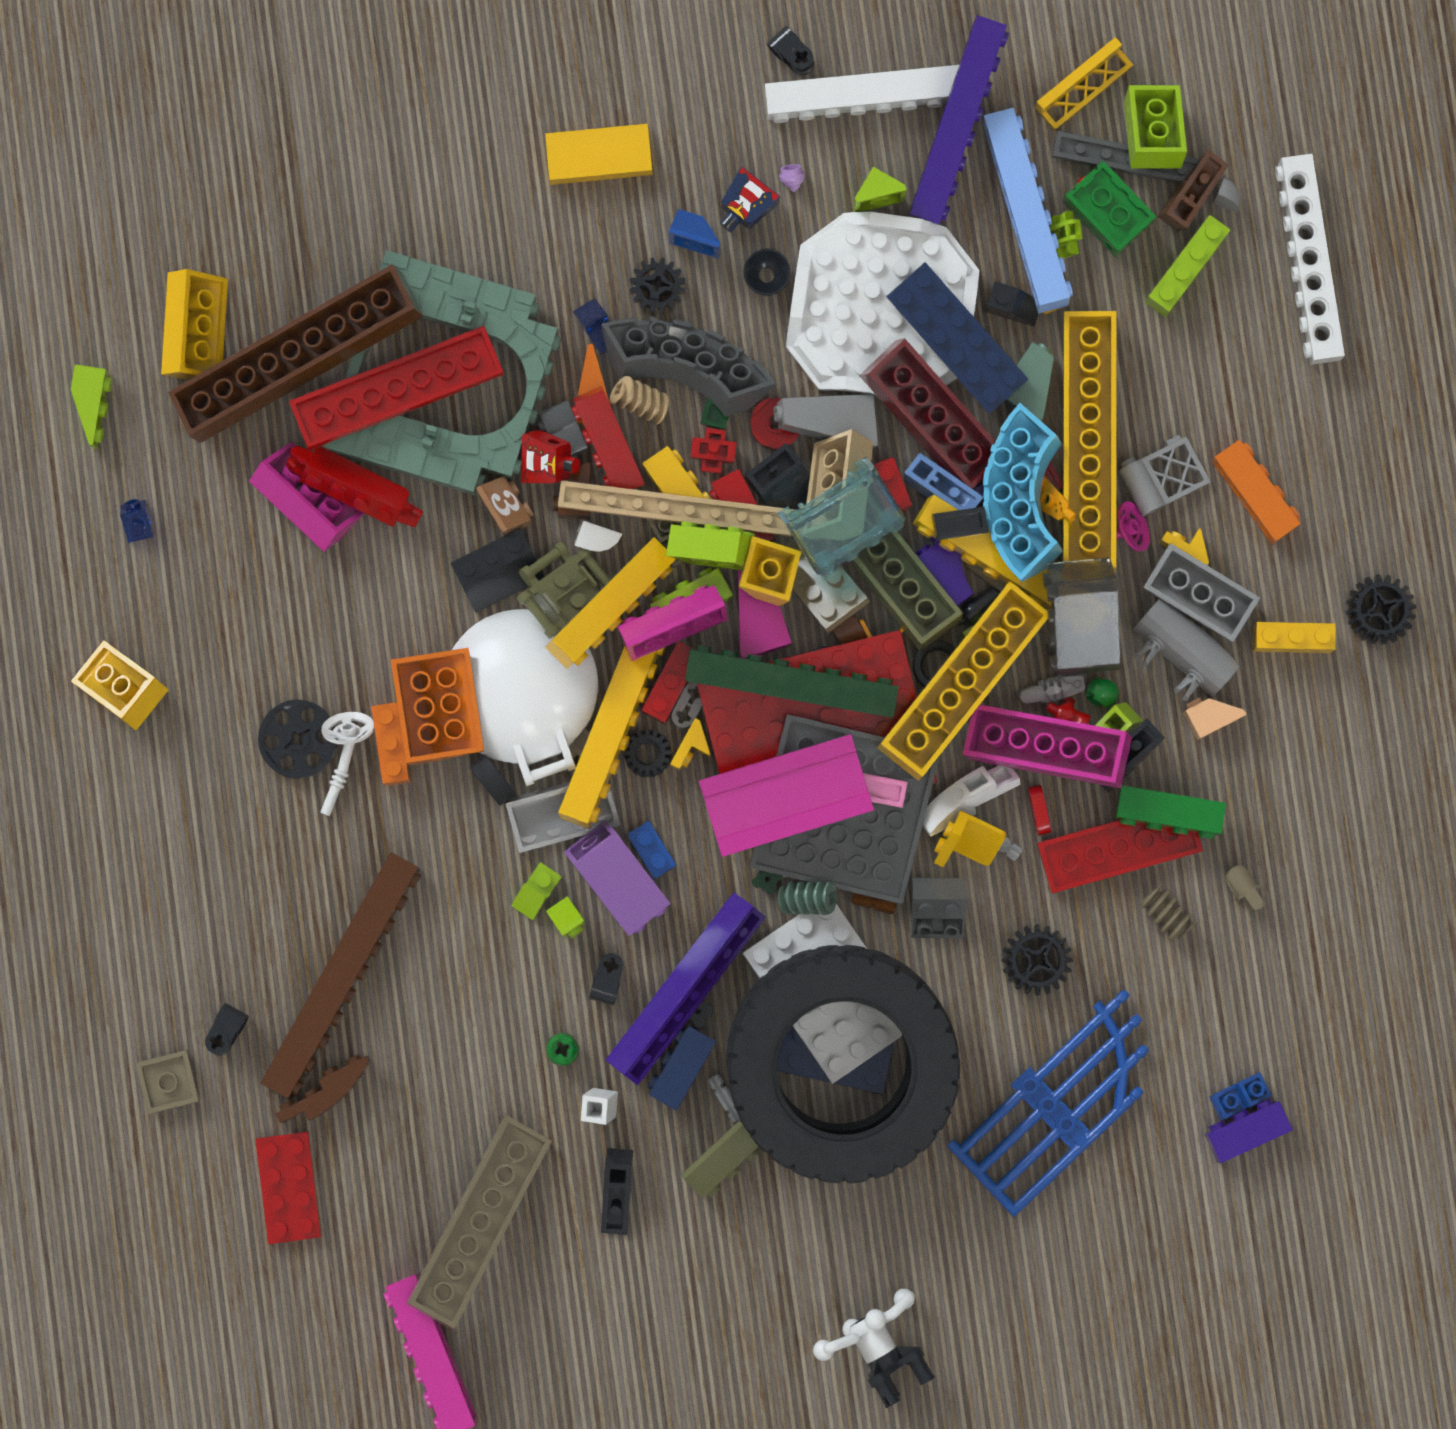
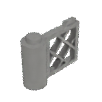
M1177 435L1165 442L1166 447L1137 461L1135 457H1132L1120 464L1122 469L1118 472L1142 517L1152 514L1211 482L1187 437L1181 439L1180 435ZM1182 445L1188 454L1186 462L1172 458L1174 450ZM1156 458L1166 461L1164 473L1154 471L1150 461ZM1170 463L1184 467L1181 479L1167 475ZM1187 470L1196 471L1202 481L1197 484L1184 481ZM1165 480L1179 484L1177 493L1169 498L1163 489ZM1183 486L1188 487L1187 489L1181 491Z

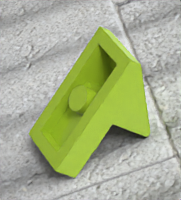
M540 862L528 881L521 887L511 906L531 920H534L562 879V876Z

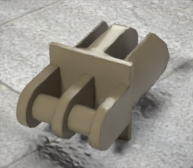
M1238 865L1230 868L1225 874L1227 886L1236 898L1235 901L1242 898L1249 910L1256 911L1261 909L1264 902L1256 891V888L1261 885L1257 884L1249 870L1244 866Z

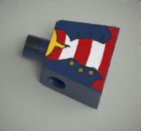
M741 167L722 199L721 208L727 214L720 222V225L730 233L733 232L739 223L751 229L780 203V196L744 167Z

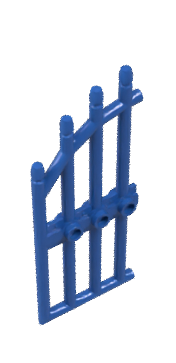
M1125 989L1119 992L1116 998L1112 999L1106 1006L1099 1000L1093 1006L1097 1014L1036 1072L1030 1067L1011 1084L1015 1092L960 1145L955 1139L947 1145L952 1153L1013 1217L1020 1213L1144 1093L1138 1086L1130 1092V1095L1126 1096L1129 1071L1140 1061V1058H1143L1148 1053L1149 1049L1143 1044L1135 1050V1053H1132L1127 1058L1124 1039L1133 1031V1028H1136L1141 1023L1142 1018L1136 1014L1119 1029L1111 1016L1120 1007V1004L1124 1003L1130 996ZM1104 1023L1111 1037L1053 1092L1044 1083L1043 1079ZM1115 1048L1118 1067L1071 1111L1061 1099ZM1116 1084L1113 1109L1089 1130L1079 1118ZM1024 1099L1034 1111L977 1164L967 1152ZM1042 1118L1052 1130L995 1183L985 1171ZM1060 1137L1070 1150L1014 1203L1004 1190Z

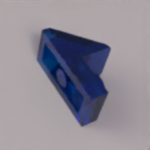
M594 298L574 310L573 314L601 356L607 352L601 326L603 323L610 321L605 310Z

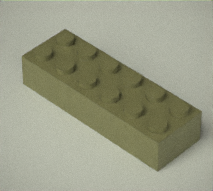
M867 494L863 533L845 540H831L921 652L960 623L963 613Z

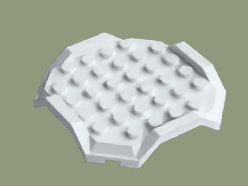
M877 212L843 213L800 245L786 349L794 360L799 363L818 391H848L876 395L859 375L895 340L904 338L946 385H950L958 379L886 298L890 292L926 262L974 317L979 269L947 227L919 218Z

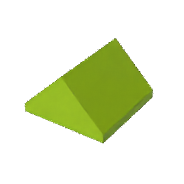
M873 167L855 197L853 211L866 212L904 202L906 186Z

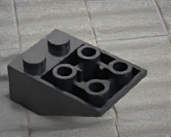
M787 443L745 474V480L765 506L806 511L810 473Z

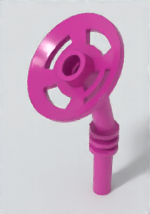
M1129 501L1122 503L1118 509L1119 525L1116 528V541L1122 537L1132 549L1142 552L1148 548L1150 543V533L1146 519L1142 517L1134 503ZM1141 536L1140 544L1138 545L1136 542L1139 541V538ZM1063 569L1058 572V574L1066 579L1073 574L1063 573Z

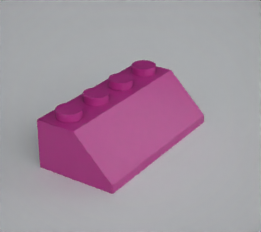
M291 441L263 460L249 482L325 552L336 544L365 513L300 482L301 476L292 470L290 471L285 465L287 459L291 457V448L296 446Z
M706 585L696 589L694 594L685 598L684 596H679L672 599L667 606L662 608L660 606L653 607L645 612L646 615L639 618L630 617L622 621V625L618 626V630L631 661H634L728 620L725 604L715 585L711 587Z

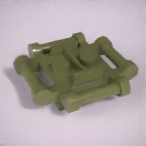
M558 542L549 553L532 565H526L519 570L521 578L529 586V589L523 591L516 599L521 605L524 604L545 629L544 634L548 639L558 634L600 592L597 589V582L584 566H579L578 564L583 561L603 587L611 581L609 576L592 557V551L583 548L572 557L567 547L562 542ZM559 558L563 564L538 581L535 575Z

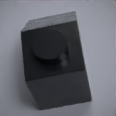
M994 282L985 312L1035 327L1038 311L1034 297L1019 288Z

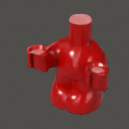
M1071 697L1065 698V701L1060 706L1050 701L1045 711L1053 714L1056 719L1088 724L1091 715L1074 708L1076 700Z

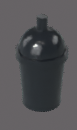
M990 586L972 600L965 602L961 610L963 613L962 621L958 624L961 626L966 622L967 624L975 625L999 595L998 592Z

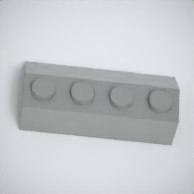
M1171 543L1164 551L1143 587L1232 643L1260 599L1257 595Z

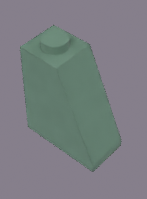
M1032 342L1017 364V367L1029 380L1003 403L1012 409H1015L1021 403L1042 422L1054 356L1051 355L1052 351L1047 346L1041 343L1037 345Z

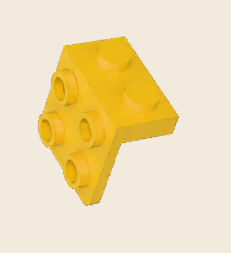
M960 810L954 822H948L943 833L945 838L940 837L934 851L938 854L934 863L944 867L951 853L955 851L984 866H989L1007 834L1005 831Z

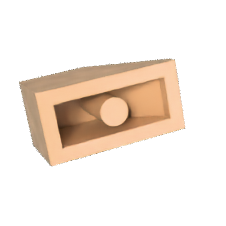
M1201 698L1186 704L1188 709L1183 712L1197 740L1247 715L1244 709L1212 699L1202 702Z

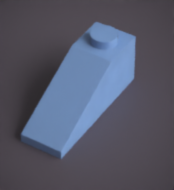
M921 453L918 454L904 473V482L928 498L936 495L958 510L976 508L983 499V496Z

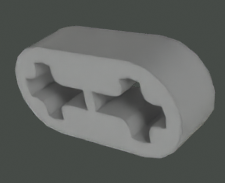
M691 682L687 684L672 712V722L680 729L691 727L702 708L700 698H696L693 704L688 703L691 698V694L688 691L690 689L695 690L698 687L697 683ZM686 706L690 708L688 717L691 719L689 722L684 721L681 724L678 722L679 717L676 714L678 712L683 713Z

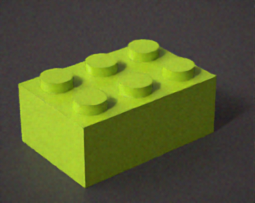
M1129 85L1124 100L1130 169L1182 168L1187 154L1180 85Z
M682 521L681 526L671 525L666 556L690 565L743 570L750 539L752 536L755 537V534L743 531L744 529L728 526V530L720 529V526L705 524L704 527H699L696 523Z

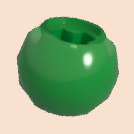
M1100 677L1094 678L1086 689V698L1095 706L1099 707L1102 705L1105 709L1111 707L1119 696L1118 686L1107 678L1105 680L1100 679Z
M568 1033L555 1034L546 1044L547 1057L557 1066L572 1064L579 1055L578 1041ZM560 1042L563 1045L568 1044L570 1047L567 1050L568 1055L566 1057L562 1054L557 1055L555 1052L558 1049L557 1044Z

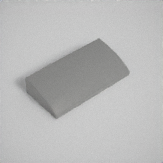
M570 782L509 798L505 804L519 853L586 835L604 820L612 828L620 826L611 788L607 798L601 799L598 807L601 808L597 823L592 822L590 829L565 821L559 817L558 812Z

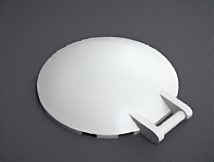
M515 609L499 612L479 621L461 636L452 650L469 647L484 744V752L479 753L493 760L519 764L525 784L529 786L534 784L535 780L566 769L568 771L576 769L569 746L583 729L587 727L594 713L598 694V673L589 648L585 651L589 656L578 667L573 663L566 669L545 648L554 637L548 639L544 634L545 629L528 609ZM563 754V760L532 771L529 769L528 765Z

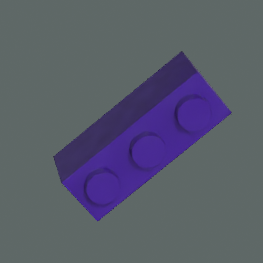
M1271 1098L1258 1103L1256 1105L1258 1109L1251 1113H1248L1246 1109L1232 1116L1234 1120L1227 1124H1224L1222 1120L1209 1126L1210 1131L1204 1135L1217 1163H1223L1292 1131L1293 1129L1280 1101L1272 1102Z

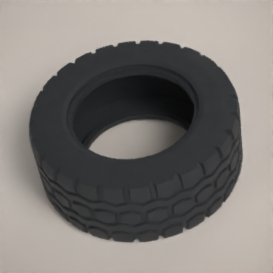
M827 945L813 950L808 949L792 955L791 958L781 961L768 970V973L752 986L748 995L744 997L735 1014L736 1017L730 1028L726 1054L731 1097L739 1119L753 1141L764 1152L769 1154L770 1158L786 1169H792L794 1173L803 1177L817 1178L819 1181L828 1183H840L841 1181L859 1183L868 1181L869 1178L873 1177L877 1179L893 1173L894 1169L898 1167L901 1169L918 1157L917 1154L921 1151L924 1152L937 1137L936 1134L946 1124L951 1114L950 1109L954 1106L959 1087L960 1057L957 1038L946 1011L931 988L920 976L899 960L891 958V956L883 952L855 945ZM834 1002L861 1003L880 1011L901 1031L906 1048L905 1072L895 1095L877 1113L851 1123L824 1122L803 1113L787 1098L777 1077V1061L780 1047L791 1027L809 1011Z

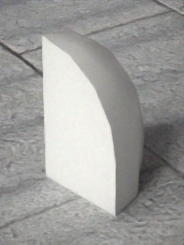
M580 519L577 529L579 533L575 540V546L598 552L608 550L618 543L622 533Z

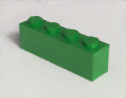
M1122 785L1118 792L1114 818L1121 819L1120 824L1136 826V822L1147 824L1146 828L1162 831V827L1173 828L1172 833L1188 835V831L1198 832V837L1214 839V835L1219 836L1222 834L1226 803Z

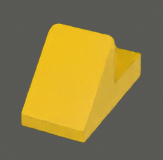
M1201 528L1197 530L1189 544L1185 542L1186 538L1175 531L1172 533L1167 531L1159 542L1165 548L1171 543L1202 563L1209 564Z
M696 718L670 763L671 767L679 771L682 766L687 768L694 756L690 752L692 748L711 758L700 720Z

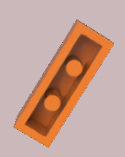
M397 702L371 706L383 785L391 786L410 783V770L405 760Z

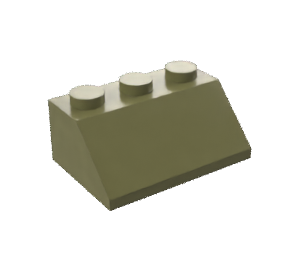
M738 1121L681 1174V1177L701 1198L706 1195L711 1198L721 1189L719 1183L725 1177L730 1180L741 1170L738 1165L744 1159L750 1162L761 1151L757 1148L759 1146L750 1137L743 1124Z

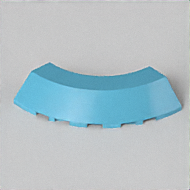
M1019 403L1000 428L1001 432L995 444H992L991 455L987 467H985L983 478V507H985L987 525L993 543L1009 569L1023 582L1046 570L1063 552L1058 542L1050 535L1046 528L1040 503L1044 474L1051 459L1062 446V443L1052 430Z

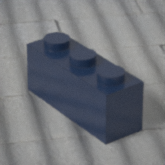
M690 1026L686 1030L681 1028L674 1040L678 1044L673 1053L668 1051L660 1064L665 1067L661 1075L655 1074L647 1087L651 1089L650 1096L676 1111L716 1043L713 1039Z

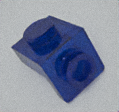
M132 499L120 506V517L128 543L154 537L146 500Z

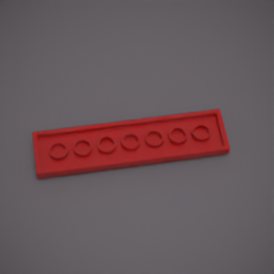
M482 326L290 400L289 404L309 451L503 376L504 373L487 331Z

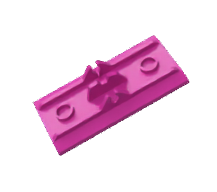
M851 734L699 780L722 857L874 811Z

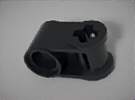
M787 26L767 43L771 52L797 75L804 76L813 70L814 61L811 50ZM800 58L801 60H804L806 58L807 63L804 64L803 62H800L798 64L797 59Z
M608 953L601 958L596 976H594L589 999L615 1005L623 968L622 959L617 954ZM610 958H615V963L619 965L618 969H613L612 973L607 972V967L603 966L604 961L607 962Z
M225 1003L218 1012L214 1024L206 1036L205 1046L207 1050L216 1055L227 1054L244 1029L249 1015ZM223 1036L221 1041L224 1043V1046H218L215 1049L216 1045L213 1043V1040L215 1038L220 1039Z

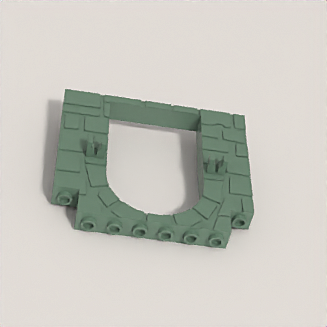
M386 250L380 271L393 264L403 273L423 313V317L420 319L464 332L484 326L489 339L506 346L517 356L523 365L527 378L525 399L516 416L508 424L497 431L480 436L452 432L399 415L324 444V448L337 455L474 496L477 492L476 488L485 482L486 475H482L483 471L513 480L514 475H519L521 471L522 434L528 433L530 424L535 425L539 411L535 410L538 400H543L546 386L543 385L545 375L550 376L554 361L550 359L553 351L557 352L560 346L561 337L558 336V328L530 320L531 317L536 318L539 309V303H536L535 294ZM370 347L352 357L345 379L363 372Z

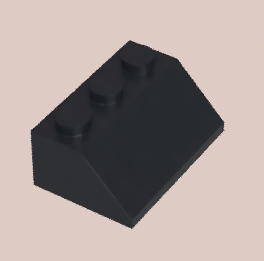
M521 528L450 564L475 613L529 587L521 578L519 570L526 565H532L537 560ZM542 570L535 575L538 581L545 577Z

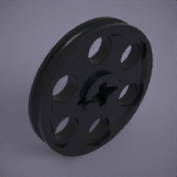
M306 700L286 701L270 710L263 719L258 733L259 750L268 766L278 774L294 779L308 778L325 769L333 759L337 749V744L329 741L327 743H320L317 740L318 731L322 729L323 723L330 718L328 713L317 704ZM312 708L315 711L316 716L312 722L307 723L301 719V713L304 709ZM281 711L287 712L290 716L289 722L284 726L276 724L275 721L277 713ZM294 733L298 735L305 734L302 738V745L299 746L297 743L292 745L291 742L294 740L292 735ZM270 735H275L279 739L278 747L273 750L265 747V739ZM310 753H318L320 755L321 761L318 766L310 767L307 765L306 758ZM283 757H293L295 764L291 770L286 771L281 768L280 761Z

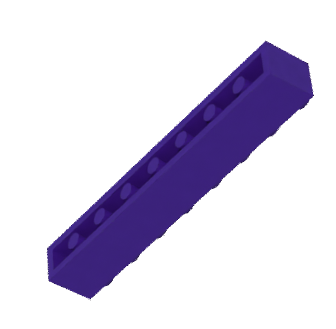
M979 15L975 17L908 215L938 225L941 220L946 221L950 206L946 205L949 195L954 197L958 186V181H955L957 171H963L967 157L963 156L966 146L971 147L975 132L971 131L974 121H980L984 107L980 106L983 96L988 97L992 82L988 81L991 71L996 73L1001 59L997 57L999 48L1005 47L1009 33L1005 32L1007 25Z
M733 892L605 1061L639 1085L766 916Z

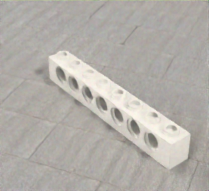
M1313 154L1281 158L1278 166L1275 167L1277 182H1281L1282 191L1279 192L1281 207H1285L1286 216L1283 217L1285 232H1289L1290 242H1287L1289 257H1293L1294 267H1291V276L1293 282H1297L1298 292L1295 293L1297 308L1301 307L1302 317L1299 318L1301 333H1305L1306 343H1303L1304 356L1309 358L1310 365L1341 361L1345 354ZM1297 179L1301 181L1303 188H1293L1290 180ZM1297 204L1305 206L1307 213L1303 215L1298 214L1294 206ZM1301 229L1309 231L1311 239H1302L1298 231ZM1305 254L1311 255L1315 260V264H1306L1302 256ZM1307 280H1315L1319 285V289H1309L1306 283ZM1311 305H1319L1323 310V314L1320 316L1314 315L1311 312ZM1315 331H1324L1327 335V340H1318L1315 337Z

